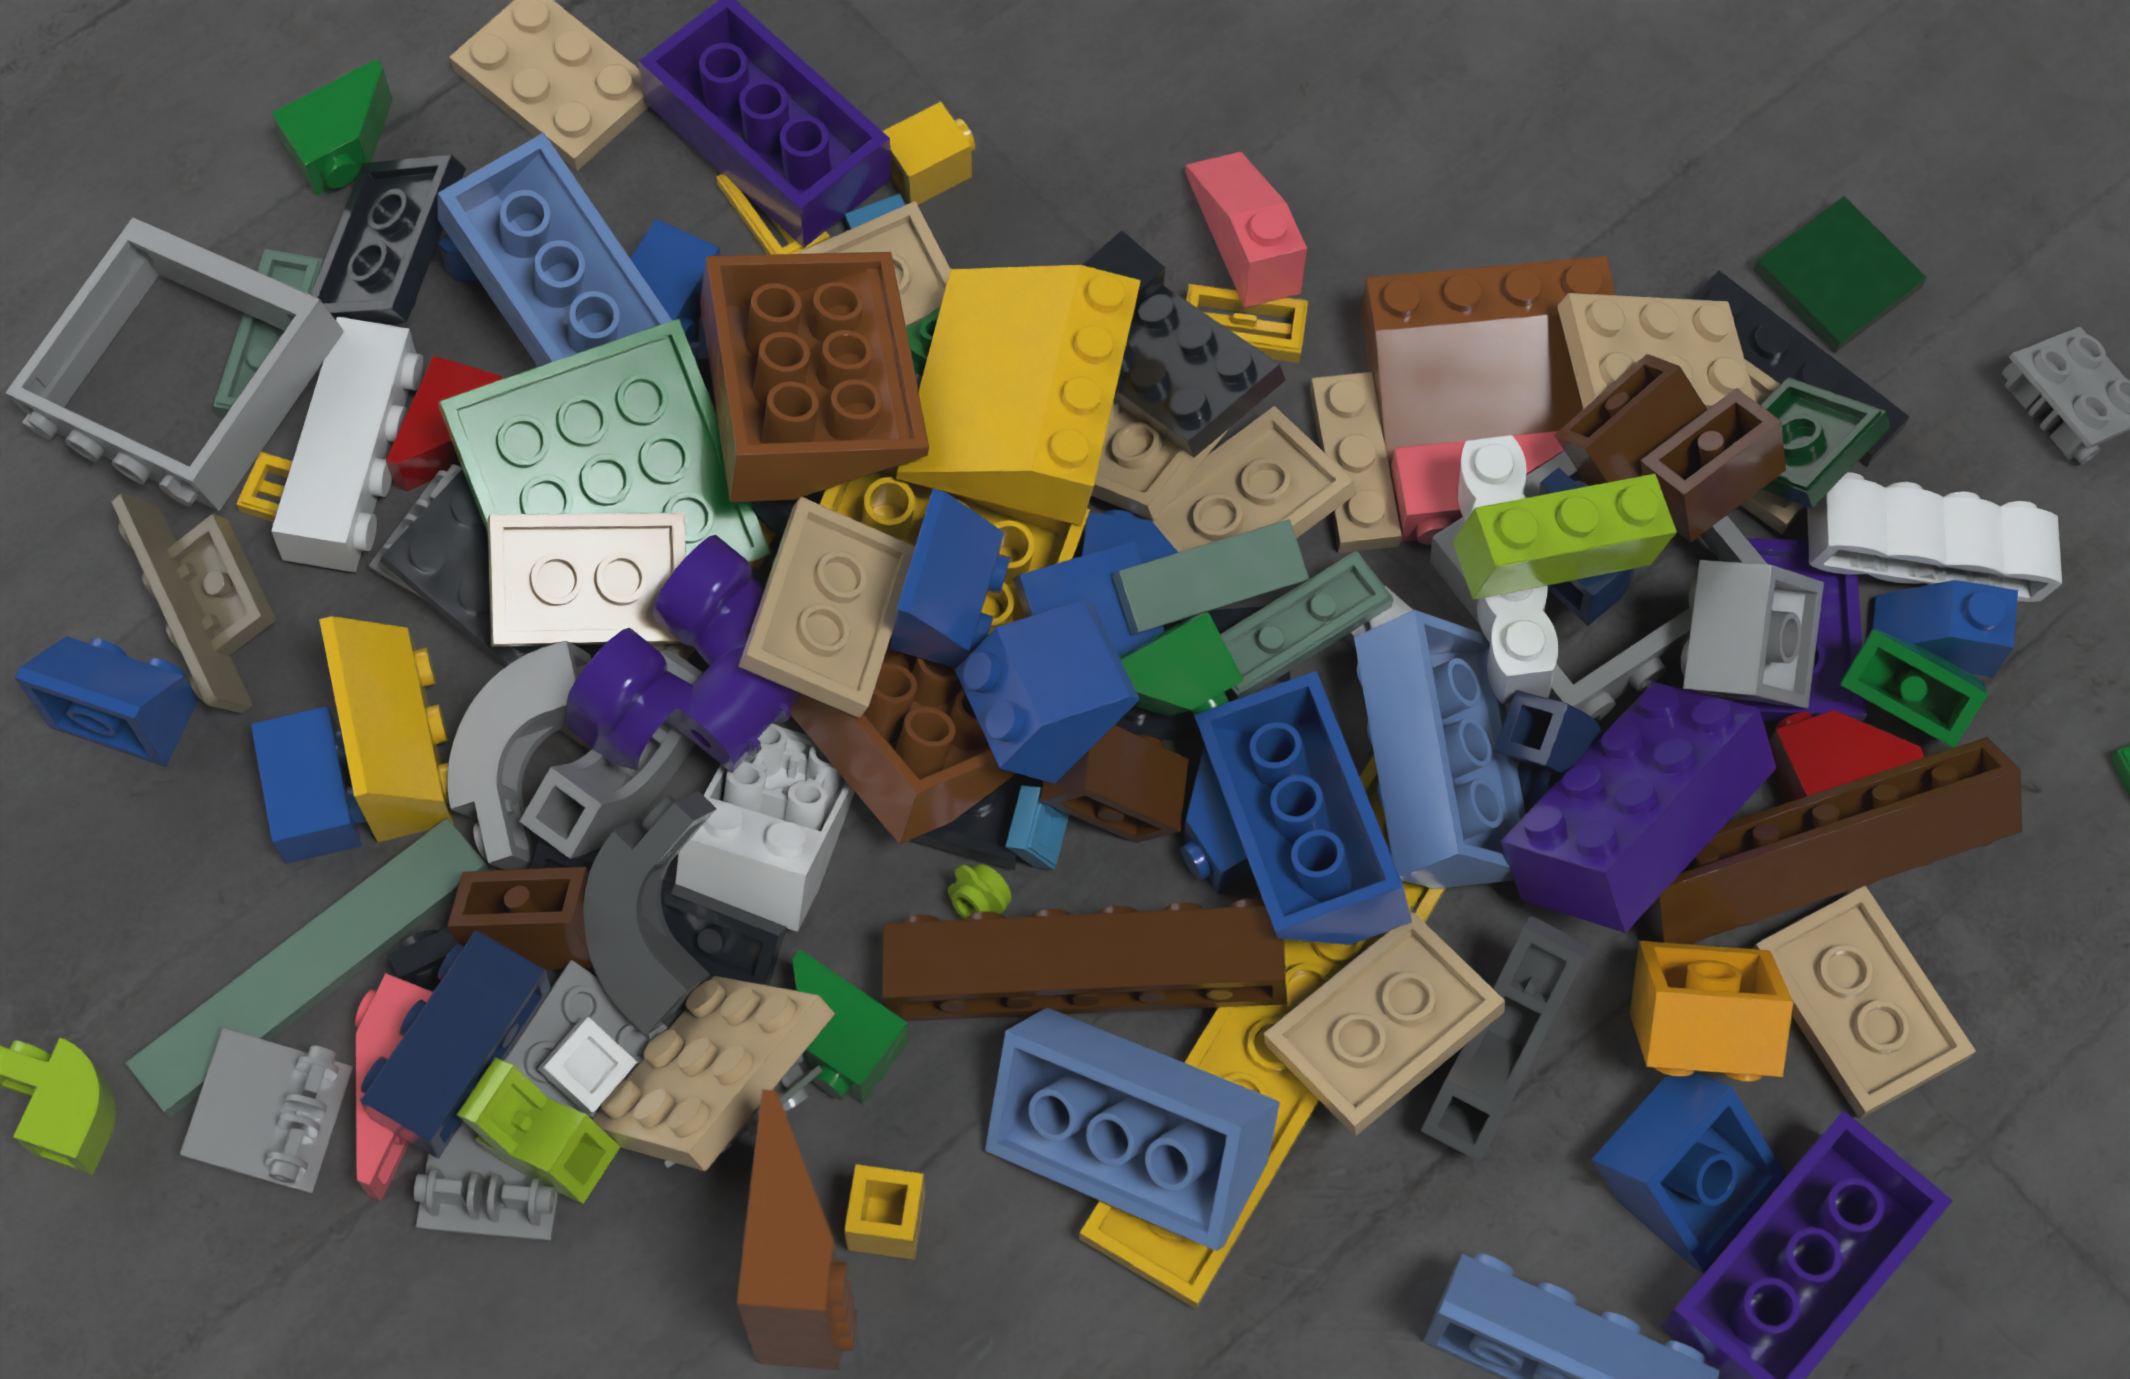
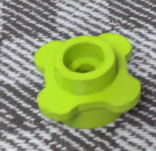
M962 864L954 870L957 880L948 887L947 891L955 910L963 919L966 920L969 915L977 912H996L1002 914L1011 903L1012 896L1007 883L993 868L984 864H976L972 868Z

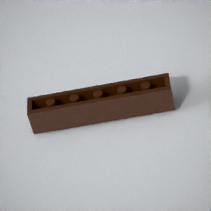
M1988 737L1728 822L1643 913L1640 920L1657 942L1692 945L1699 940L1741 926H1748L1759 920L1801 906L1811 905L1818 900L1860 886H1867L1878 880L1917 867L1927 866L1935 861L1977 847L1987 846L1994 841L2021 833V769Z
M1256 899L1240 900L1226 908L1203 909L1195 903L1181 902L1170 904L1161 911L1137 912L1132 907L1115 905L1102 908L1096 914L1071 915L1068 911L1051 908L1036 911L1031 917L1006 918L1004 915L996 912H977L969 915L966 920L940 921L938 918L930 915H911L905 917L901 923H884L883 1000L886 1008L904 1021L1032 1016L1047 1007L1062 1014L1283 1005L1287 1004L1285 939L1277 938L1264 901Z

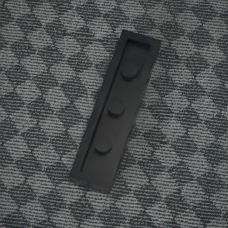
M1720 270L1691 298L1692 300L1728 301L1744 359L1779 384H1782L1789 377L1886 411L1891 427L1859 460L1864 466L1868 467L1905 427L1910 417Z
M542 838L537 842L531 869L586 867L590 873L598 853L592 851L582 856L569 858ZM663 879L661 889L662 911L667 926L676 941L708 973L718 977L769 986L787 927Z

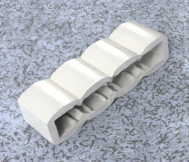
M1512 435L1466 441L1462 451L1458 484V503L1465 521L1475 507L1526 498L1524 496L1527 474L1526 461L1520 445ZM1547 586L1478 599L1477 613L1479 624L1483 634L1490 643L1487 662L1488 679L1495 696L1502 705L1512 703L1516 690L1548 698L1550 695L1558 657V639L1551 620L1544 612L1548 591Z
M1847 472L1813 509L1807 507L1809 565L1820 570L1840 574H1869L1881 580L1907 584L1926 583L1930 585L1950 580H1960L2018 590L2017 602L2041 601L2062 584L2058 516L2037 508L2031 502L2014 501L2000 507L1993 502L1980 499L1977 494L1972 492H1954L1942 497L1934 492L1922 489L1916 483L1899 482L1883 487L1875 482L1865 480L1863 476L1857 473Z

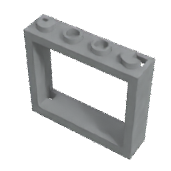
M132 217L5 394L27 415L22 423L37 435L47 440H52L55 434L66 438L65 442L69 447L93 462H98L101 456L112 460L111 464L119 472L139 484H144L150 478L160 483L159 487L163 492L185 506L191 507L196 500L220 511L319 369L324 359L344 333V330L319 298ZM159 275L284 330L280 339L190 467L64 408Z
M1564 451L1526 476L1524 496L1526 498L1538 496L1540 482L1558 467L1574 482L1582 481L1585 483V481ZM1725 516L1700 535L1707 546L1722 562L1768 565L1728 516ZM1464 517L1432 537L1430 563L1479 624L1477 613L1478 599L1472 600L1452 542L1466 522ZM1688 608L1574 685L1556 664L1552 688L1548 698L1570 704L1593 719L1596 717L1598 720H1601L1614 708L1616 704L1614 700L1631 688H1634L1636 692L1646 690L1653 682H1657L1666 673L1667 664L1681 656L1684 645L1690 639L1693 615L1691 609Z

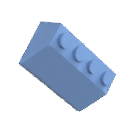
M545 133L538 135L438 192V221L538 367L672 321Z
M1412 610L1354 637L1358 658L1357 676L1363 687L1369 721L1367 734L1374 750L1379 779L1378 796L1384 808L1390 842L1388 849L1400 879L1434 889L1514 880L1501 840L1517 825L1526 813L1516 761L1494 751L1507 713L1505 704L1502 705L1489 683L1487 672L1489 641L1483 633L1417 610Z
M1047 1007L1005 1031L985 1151L1218 1251L1225 1245L1268 1163L1280 1101Z
M1463 1253L1461 1254L1423 1340V1343L1502 1379H1718L1720 1372L1704 1364L1705 1356L1698 1350L1676 1341H1667L1664 1346L1640 1335L1641 1327L1629 1318L1607 1311L1602 1312L1601 1316L1575 1305L1577 1298L1567 1290L1544 1282L1539 1283L1538 1287L1513 1277L1514 1270L1508 1264L1486 1254H1476L1475 1258H1471Z

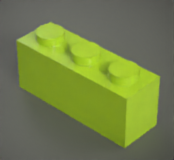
M1656 474L1475 507L1452 542L1472 600L1649 566L1677 531Z

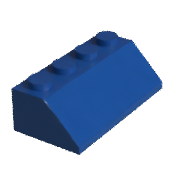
M1317 671L1194 715L1277 938L1351 945L1412 923L1404 886Z

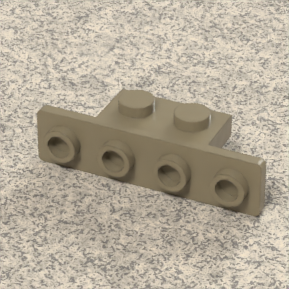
M120 493L111 501L120 520V534L125 542L133 548L144 571L142 574L143 583L148 592L157 599L168 623L166 625L167 635L175 647L181 651L192 674L190 677L192 689L209 706L241 714L253 706V703L230 655L274 623L276 618L228 518L211 514L176 542L161 508L156 503Z

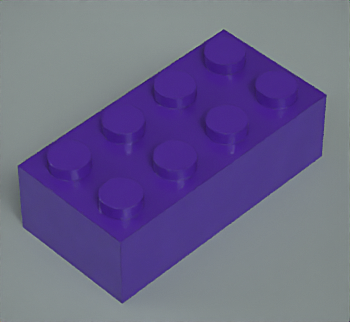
M718 0L638 61L645 103L803 248L892 179L890 138L736 0Z
M1653 682L1501 840L1521 900L1626 933L1776 769L1760 709Z
M1843 1110L1666 1318L1660 1328L1676 1342L1686 1344L1701 1352L1705 1356L1704 1364L1720 1371L1719 1379H1806L1953 1200Z

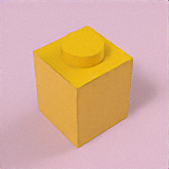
M942 102L882 131L890 138L891 180L907 204L916 201L917 205L972 177V152L976 150L973 135L961 118L953 120Z
M855 1164L844 1230L848 1251L915 1260L925 1201L924 1174Z

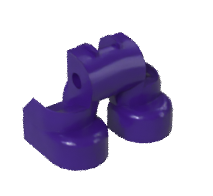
M716 534L709 536L699 543L679 564L656 598L653 608V619L682 643L694 646L710 666L693 685L667 671V662L661 652L630 627L623 629L596 653L574 682L566 701L567 728L611 764L638 771L642 752L663 722L677 727L732 773L748 755L755 756L762 749L758 738L773 721L784 723L791 717L790 709L800 699L801 693L738 667L749 637L746 631L754 622L765 587L752 577V569L746 558Z

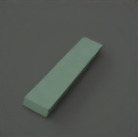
M444 819L125 1064L168 1118H171L200 1095L223 1027L267 1041L272 1040L455 899L463 872L489 871L487 864L449 819Z

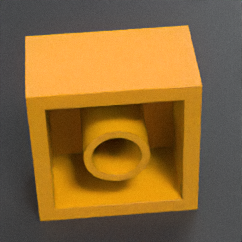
M1639 941L1630 1016L1647 1067H1655L1659 1072L1671 1076H1689L1695 1071L1722 1072L1731 1079L1747 1082L1757 1081L1762 1076L1783 1077L1793 999L1771 950Z

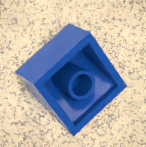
M934 488L932 490L897 605L890 649L957 668L969 656L970 651H974L989 634L993 616L982 613L988 591L997 594L1001 593L1011 557L999 554L1004 535L1003 531L944 491Z
M1080 600L996 627L955 669L999 768L1054 784L1140 700L1092 602Z
M66 636L20 666L15 676L16 681L49 728L163 767L167 766L198 702L197 697L185 679L184 671L179 667L158 658H150L148 663H144L127 657V653L123 649L99 638H92L88 644Z
M1696 1072L1689 1076L1667 1075L1591 1159L1619 1203L1692 1267L1702 1272L1787 1176L1732 1086Z

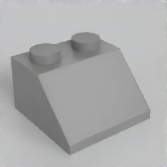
M1699 560L1698 576L1692 581L1689 591V606L1693 613L1690 639L1684 645L1681 654V670L1685 676L1683 689L1712 696L1808 709L1824 582L1774 565Z

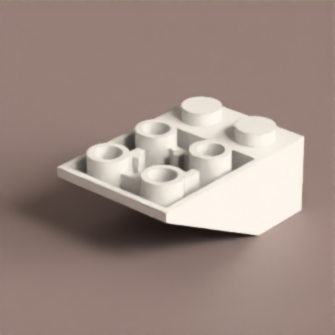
M771 723L758 738L762 747L758 754L755 756L748 755L733 773L722 764L718 768L703 795L717 810L679 851L675 884L798 932L820 888L855 791L808 735Z

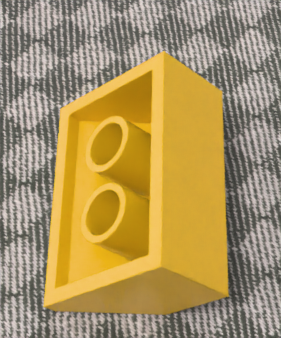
M335 616L319 619L354 797L377 842L429 831L446 818L454 825L448 796L449 762L441 764L437 745L448 742L447 730L440 705L429 706L425 688L426 686L436 684L428 648L416 649L408 627Z

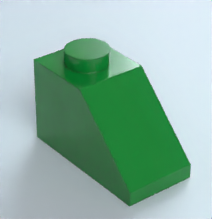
M377 58L271 112L283 146L316 197L332 188H341L348 185L357 177L363 163L372 162L393 101L383 66Z
M1209 612L1185 619L1119 656L1140 698L1134 706L1168 717L1191 711L1194 717L1195 714L1226 704L1229 700L1225 691L1244 681Z
M1875 628L1871 630L1840 681L1841 686L1953 748L1956 747L1989 694L1983 680L1925 648Z
M799 949L792 958L797 991L819 995L835 1013L806 1048L809 1068L812 1069L819 1065L822 1069V1072L812 1080L822 1090L836 1099L842 1100L848 1094L863 1105L909 1044L908 1023Z

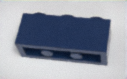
M475 930L465 946L457 944L448 953L438 973V978L441 982L427 1002L419 1000L413 1005L400 1028V1035L403 1038L389 1059L382 1056L372 1065L361 1086V1092L364 1093V1096L360 1102L370 1119L438 1159L464 1122L457 1115L494 1058L505 1060L551 990L545 969Z

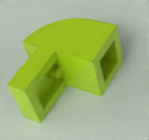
M59 1038L52 1055L36 1046L16 1040L12 1042L10 1049L0 1046V1087L31 1097L13 1138L31 1155L93 1176L109 1142L116 1119L115 1097L108 1080L81 1049L63 1038Z
M496 1057L457 1114L478 1134L475 1140L497 1158L532 1180L533 1178H541L545 1186H554L555 1192L582 1204L585 1203L620 1148L587 1114L549 1099L513 1064Z

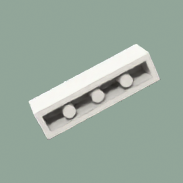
M337 317L336 321L344 330V333L323 361L271 532L281 558L284 561L356 573L362 550L370 551L375 540L377 519L373 512L378 496L385 497L388 494L392 480L386 458L408 412L405 403L409 390L416 391L420 386L423 374V356L416 353L409 328Z

